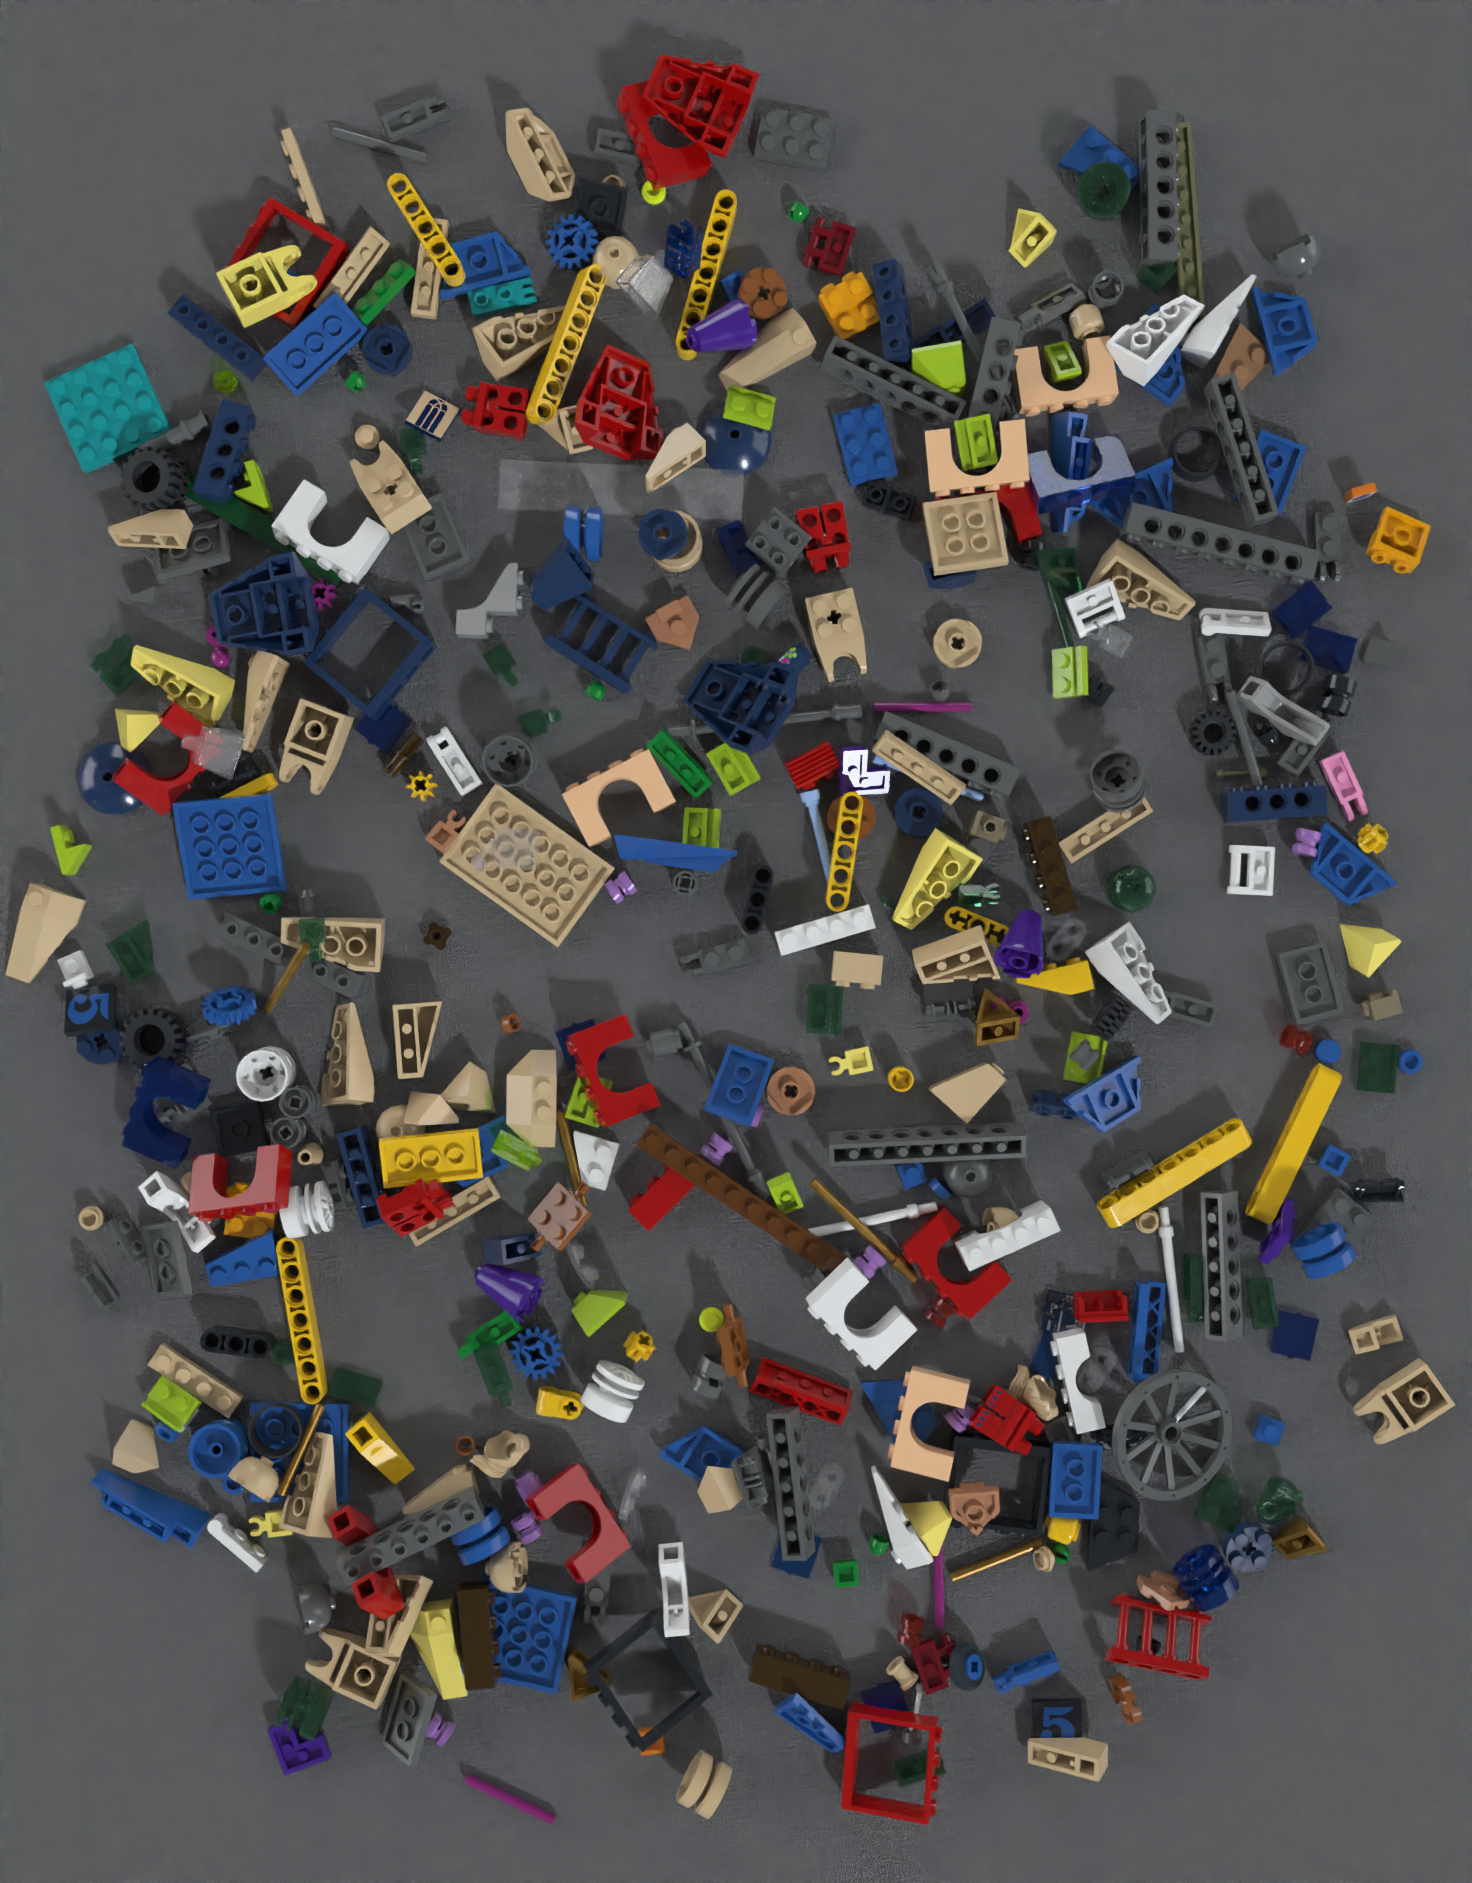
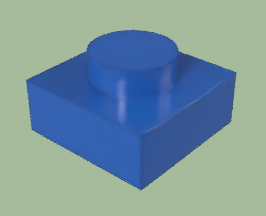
M741 269L718 282L728 302L738 299V289H740L741 280L744 277Z
M1326 1144L1316 1165L1340 1177L1351 1155L1330 1144Z
M921 1162L902 1163L896 1166L905 1190L928 1181Z
M1259 1414L1252 1437L1278 1447L1285 1423L1281 1420Z

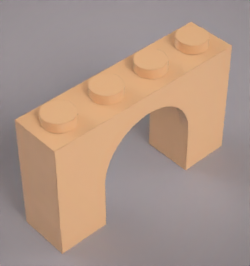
M1103 336L1085 340L1082 345L1085 381L1080 387L1071 391L1056 390L1044 380L1041 372L1038 346L1015 349L1014 355L1018 356L1015 371L1012 370L1018 413L1030 417L1049 410L1050 413H1057L1067 407H1074L1077 410L1088 407V404L1098 403V406L1111 404L1119 394L1114 359L1106 347V343L1111 337Z
M1025 419L999 422L1001 458L993 470L980 476L965 474L955 465L952 458L950 428L925 431L930 493H935L936 497L950 496V491L960 490V494L975 493V488L985 487L987 492L1000 490V485L1009 484L1010 489L1025 487L1024 483L1030 480Z
M641 748L630 754L631 759L622 762L621 759L615 761L608 766L609 770L602 774L600 771L594 772L586 777L588 781L579 785L576 782L565 788L566 792L562 796L590 848L612 837L598 807L599 796L602 790L611 782L628 780L637 784L643 790L655 814L676 804L649 749L644 751Z
M913 1366L911 1372L906 1371L903 1386L907 1387L906 1396L901 1395L898 1410L902 1411L901 1419L895 1420L893 1434L897 1435L895 1444H890L887 1457L892 1459L890 1467L949 1482L955 1452L930 1446L922 1442L913 1430L912 1415L918 1407L928 1402H939L964 1409L970 1385L969 1379Z

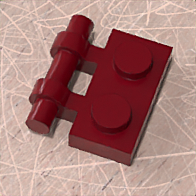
M817 217L815 225L811 226L809 232L811 237L808 246L804 247L802 253L804 256L802 265L811 268L813 260L816 259L820 261L818 265L819 271L841 278L856 228L833 221L831 229L824 228L826 220ZM820 239L827 240L824 250L817 249Z
M949 1632L940 1635L942 1640L940 1646L936 1647L933 1638L910 1645L926 1695L949 1688L947 1678L951 1677L949 1665L943 1667L940 1657L947 1655L948 1661H950V1655L956 1647L955 1641L951 1639Z

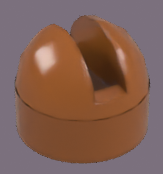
M510 1013L502 1016L499 1021V1025L502 1026L501 1030L505 1033L518 1032L520 1029V1019L517 1014Z
M468 1435L459 1437L455 1444L456 1451L463 1456L472 1454L476 1447L475 1440ZM460 1443H472V1448H460Z

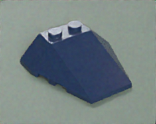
M295 552L270 556L257 567L247 570L241 577L231 580L209 594L218 644L288 656L313 651L319 631V622L311 579Z
M706 660L684 697L683 702L730 748L747 755H752L772 744L793 708L796 697L798 670L778 662L757 664L756 661L736 663L735 661Z

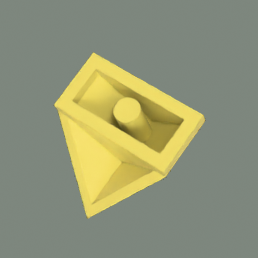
M1018 208L1011 248L1008 251L1026 268L1052 244L1057 230L1041 213Z
M115 709L121 746L131 753L160 724L159 717L162 714L156 711Z
M1340 924L1349 965L1368 978L1401 943L1400 939L1383 929Z
M943 1501L901 1503L921 1541L933 1556H938L952 1520V1516Z

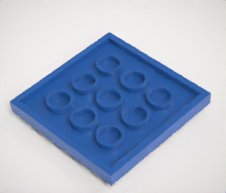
M273 793L183 801L172 804L188 900L286 891L287 882Z
M252 1402L250 1404V1419L262 1407L273 1403H284L290 1405L299 1413L303 1422L304 1432L316 1403ZM320 1402L326 1407L315 1431L333 1435L336 1502H348L350 1499V1440L345 1433L350 1428V1402ZM270 1407L260 1415L257 1422V1433L260 1440L266 1446L273 1449H284L294 1444L298 1439L299 1426L295 1417L289 1411L279 1407ZM250 1444V1456L260 1459L262 1455L257 1453ZM295 1450L283 1458H268L274 1462L272 1468L278 1473V1488ZM303 1458L297 1469L296 1474H301L305 1464ZM296 1474L286 1496L277 1494L276 1490L269 1502H285L287 1496L293 1494L296 1487L294 1482ZM250 1491V1502H266Z
M483 1574L481 1581H491L490 1576ZM491 1582V1589H495L496 1602L492 1604L493 1613H497L498 1617L495 1638H499L500 1653L497 1654V1663L501 1662L502 1678H499L498 1681L557 1694L578 1595L526 1584L523 1592L506 1593L498 1590Z

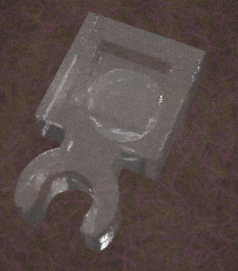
M1094 621L1093 624L1099 628V631L1096 635L1087 633V636L1092 640H1102L1098 646L1099 648L1117 658H1122L1133 636L1114 625H1109L1107 629L1103 622Z

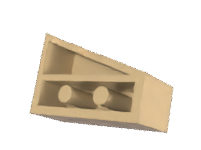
M981 925L912 950L914 965L923 984L954 982V979L968 978L969 981H976L977 978L983 977L1000 979L998 967L995 964L993 953Z
M442 1001L393 1005L398 1079L423 1077Z
M394 1575L405 1608L384 1620L372 1613L370 1614L365 1652L375 1656L400 1657L431 1588L432 1580L422 1575Z

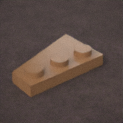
M1241 322L1237 326L1211 378L1215 379L1235 372L1240 391L1269 363L1265 346Z

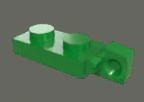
M503 1311L470 1332L464 1338L466 1343L459 1347L456 1352L461 1359L472 1352L475 1357L483 1355L522 1330L523 1327L506 1311Z

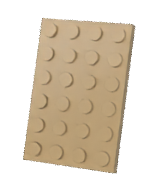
M497 784L493 786L439 861L556 947L561 945L615 870L610 864Z

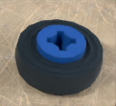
M959 1644L950 1655V1676L955 1686L961 1690L977 1689L984 1679V1658L979 1648L973 1644Z

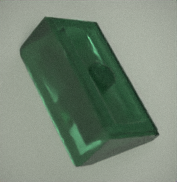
M337 1366L328 1394L375 1407L384 1380Z
M928 1750L892 1762L901 1789L926 1781ZM942 1757L940 1758L939 1768L935 1767V1775L939 1777L947 1774Z

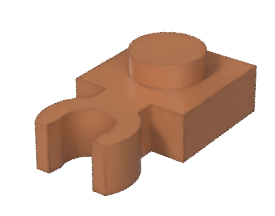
M455 810L448 814L446 824L439 820L425 837L426 842L442 854L446 853L459 835L456 831L464 828L468 822L465 817H462L459 822H454L455 817L458 815Z

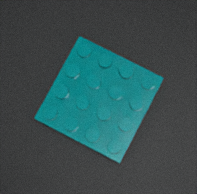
M133 343L44 382L80 467L85 474L135 453V450L139 449L140 444L172 429L137 348Z

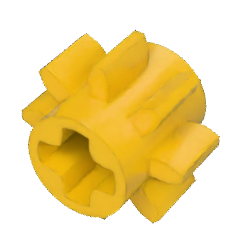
M419 771V776H409L412 782L406 788L414 791L411 794L412 798L420 795L421 801L425 802L426 796L435 797L432 791L433 788L438 787V784L431 782L433 779L432 774L425 778L423 771ZM420 781L425 783V787H427L425 791L419 790L418 783Z
M1367 823L1359 829L1357 843L1364 852L1369 853L1373 850L1375 854H1378L1386 848L1388 844L1386 840L1389 836L1381 825L1376 824L1372 827L1370 823Z
M643 1330L638 1334L632 1331L623 1344L626 1347V1355L635 1360V1362H638L641 1358L647 1361L656 1346L652 1345V1336Z

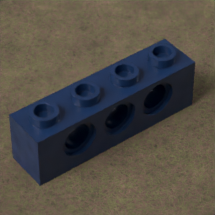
M894 258L872 264L885 360L897 367L911 364L912 349L915 348L904 269L897 259Z
M184 294L180 296L169 310L168 314L177 324L251 382L254 381L267 364L257 351Z
M221 399L192 489L198 498L226 506L228 499L233 497L235 490L233 483L235 477L240 475L242 469V462L240 461L243 453L246 454L249 448L248 436L250 431H253L256 426V417L250 406ZM239 427L236 433L229 434L231 428ZM227 449L232 450L230 455L221 456L223 451ZM224 472V476L221 479H214L217 473Z
M1317 781L1303 782L1302 787L1294 788L1293 783L1278 784V789H1269L1268 785L1254 786V791H1244V787L1229 788V793L1222 794L1224 824L1314 817L1328 814L1326 785L1317 786ZM1296 794L1301 795L1303 798L1301 806H1297L1294 802ZM1272 796L1277 797L1279 801L1277 808H1273L1270 805V798ZM1248 797L1253 799L1255 803L1253 810H1249L1245 805Z
M366 1125L337 1133V1139L362 1229L386 1223L381 1218L376 1197L385 1194Z

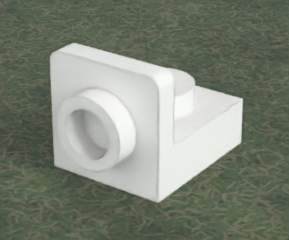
M83 950L57 960L66 979L63 982L64 987L78 989L87 985V980L94 977Z

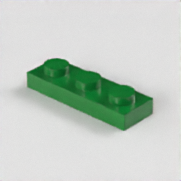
M399 259L389 267L388 272L380 280L372 285L371 290L356 302L355 307L351 311L367 326L417 272L411 265Z
M665 728L646 745L647 749L695 799L714 782Z

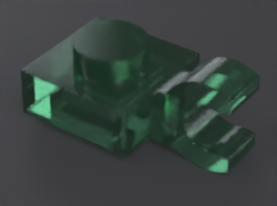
M424 428L399 430L401 454L403 457L409 456L410 470H412L413 474L423 473L420 455L427 454Z
M504 643L499 644L482 655L495 677L502 674L511 688L519 683L511 670L517 664Z
M540 708L518 716L522 731L531 738L549 733L547 725L563 721L559 710H554L544 715Z
M989 884L985 889L983 885H959L957 907H981L982 903L998 904L1000 902V895H993L991 893L999 892V884Z
M325 917L298 920L300 942H307L311 946L309 950L310 962L320 961V959H323L320 943L327 942Z

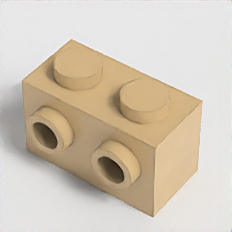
M833 951L830 980L836 981L835 986L850 987V982L860 983V988L874 989L875 985H881L883 956Z

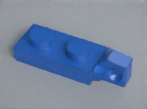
M1051 1650L1008 1666L1009 1670L993 1675L992 1679L999 1694L1009 1692L1011 1688L1018 1685H1027L1037 1678L1049 1677L1061 1669L1054 1651Z

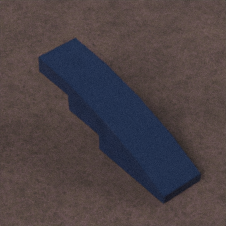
M985 298L963 312L974 336L989 327L992 317H996ZM953 317L943 325L939 324L916 340L914 348L960 340L961 344H963L966 340ZM909 364V365H907V366H908L909 370L911 371V364Z

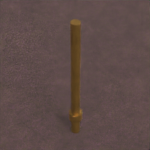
M816 1178L810 1181L809 1186L890 1262L889 1265L896 1272L900 1271L911 1283L918 1279V1275L906 1265L907 1261L901 1255H896L822 1183Z

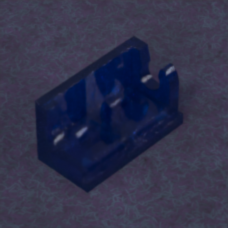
M681 219L680 224L686 227V229H681L674 224H670L667 227L664 267L685 280L700 268L704 228L698 227L686 219Z
M736 520L716 528L718 538L736 578L748 571L754 564L760 566L755 553L745 546L748 537L742 522Z

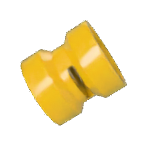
M896 1066L889 1071L888 1082L896 1091L905 1092L912 1087L914 1077L906 1067Z

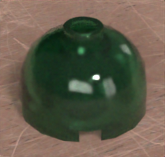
M1128 864L1118 867L1110 874L1106 882L1108 901L1114 908L1122 912L1135 913L1144 910L1151 904L1156 894L1154 877L1147 869L1139 865Z

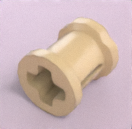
M899 1656L889 1664L886 1672L888 1675H893L900 1683V1688L905 1691L914 1685L919 1675L915 1671L912 1672L904 1663L905 1659Z

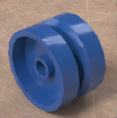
M567 505L563 525V540L568 538L580 555H582L584 545L587 561H601L603 509L599 506H589L586 511L585 522H583L581 507Z
M1329 1222L1319 1225L1303 1233L1291 1243V1249L1296 1258L1303 1260L1301 1267L1307 1278L1319 1279L1344 1269L1357 1258V1252L1352 1243L1344 1241L1347 1234L1341 1223Z
M225 1417L218 1418L197 1430L192 1436L188 1447L189 1460L193 1468L202 1476L211 1479L222 1478L228 1475L241 1459L250 1455V1442L246 1426L239 1420Z
M496 1506L484 1508L485 1520L449 1537L453 1545H461L457 1555L463 1565H469L487 1558L510 1541L511 1536L506 1526L498 1525L501 1516Z

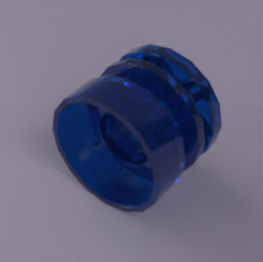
M1205 1544L1192 1549L1183 1555L1173 1567V1575L1179 1581L1180 1586L1187 1590L1188 1598L1198 1611H1208L1221 1606L1239 1588V1580L1231 1568L1225 1565V1559L1220 1555L1219 1550L1214 1544Z

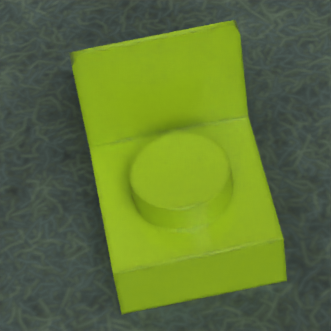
M1068 340L1044 346V355L1051 368V384L1073 380L1082 373V369Z
M254 460L244 462L247 471L243 473L250 487L237 490L234 494L268 513L274 512L260 466Z
M58 825L50 827L62 875H75L91 850L92 845L82 844L73 847L75 842L74 835L67 826Z
M789 1172L767 1181L773 1199L781 1212L787 1214L804 1207Z

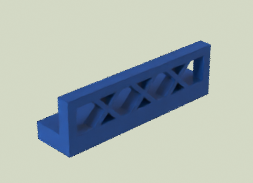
M1135 1280L1127 1369L1128 1378L1134 1382H1142V1379H1147L1158 1373L1166 1290L1165 1282ZM1150 1287H1159L1158 1297L1150 1303ZM1152 1308L1157 1317L1156 1321L1148 1327V1311ZM1150 1333L1154 1338V1345L1146 1351V1335ZM1146 1357L1152 1362V1373L1143 1372V1362Z

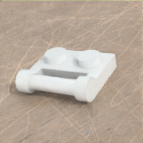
M1110 578L1065 598L1079 638L1087 636L1088 632L1112 621L1125 619L1116 589ZM1112 606L1113 611L1083 624L1082 619Z
M1229 845L1231 868L1230 886H1227V894L1273 896L1275 847ZM1241 853L1248 854L1246 887H1240Z

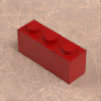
M667 1165L663 1167L666 1171L660 1177L655 1175L646 1184L648 1189L643 1194L638 1192L629 1201L631 1206L628 1212L648 1232L695 1186V1184Z

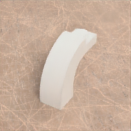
M156 1171L138 1187L148 1205L159 1209L172 1221L178 1220L181 1232L192 1251L200 1252L216 1238L209 1225L210 1222L199 1221L197 1217L188 1213L190 1196L185 1194L181 1186L168 1176Z
M683 1542L658 1544L665 1637L690 1635L689 1597Z

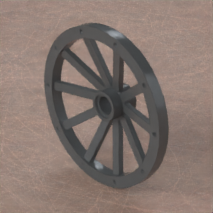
M1187 1369L1165 1370L1141 1382L1129 1394L1121 1406L1112 1434L1113 1458L1125 1482L1145 1497L1159 1501L1181 1499L1205 1486L1221 1467L1231 1442L1232 1416L1226 1397L1211 1380ZM1183 1381L1198 1384L1194 1391L1173 1412L1178 1383ZM1169 1384L1163 1415H1161L1150 1394L1156 1389ZM1207 1391L1216 1408L1179 1420L1200 1396ZM1144 1400L1153 1419L1150 1423L1131 1421L1136 1409ZM1218 1417L1217 1440L1189 1433L1182 1429ZM1128 1429L1150 1432V1435L1126 1451ZM1182 1439L1214 1448L1209 1459L1201 1469L1180 1444ZM1153 1444L1138 1479L1131 1470L1128 1461ZM1171 1447L1176 1450L1194 1473L1193 1477L1176 1486ZM1161 1448L1166 1481L1165 1488L1147 1485Z

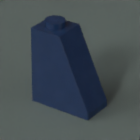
M568 538L561 542L532 578L530 597L543 611L593 589L595 573Z

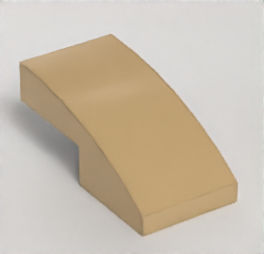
M1395 1314L1348 1330L1355 1354L1380 1349L1381 1345L1404 1340Z

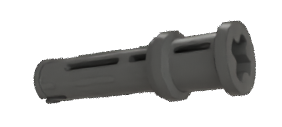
M202 409L198 415L188 420L182 419L179 422V426L140 444L139 448L143 450L144 447L149 446L166 450L185 439L192 441L196 435L206 430L211 431L213 425L206 412Z

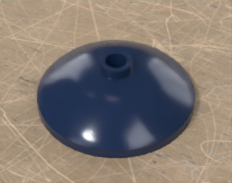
M723 404L712 410L700 427L699 434L706 440V457H704V460L713 470L723 475L735 477L747 475L758 469L766 460L771 447V432L723 418L725 406ZM732 432H738L739 437L734 439L730 436V434Z
M107 742L94 747L84 756L78 769L77 782L79 791L88 805L101 813L121 815L133 811L142 804L141 800L115 783L113 777L110 781L106 780V775L111 773L113 776L127 757L151 773L147 760L137 749L130 753L121 746L120 742Z

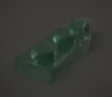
M1184 1253V1302L1187 1303V1321L1189 1323H1204L1205 1314L1202 1307L1204 1286L1201 1283L1203 1261L1200 1256L1194 1253Z
M497 1342L474 1349V1357L489 1395L492 1398L498 1396L502 1408L512 1405L509 1391L513 1390V1385Z

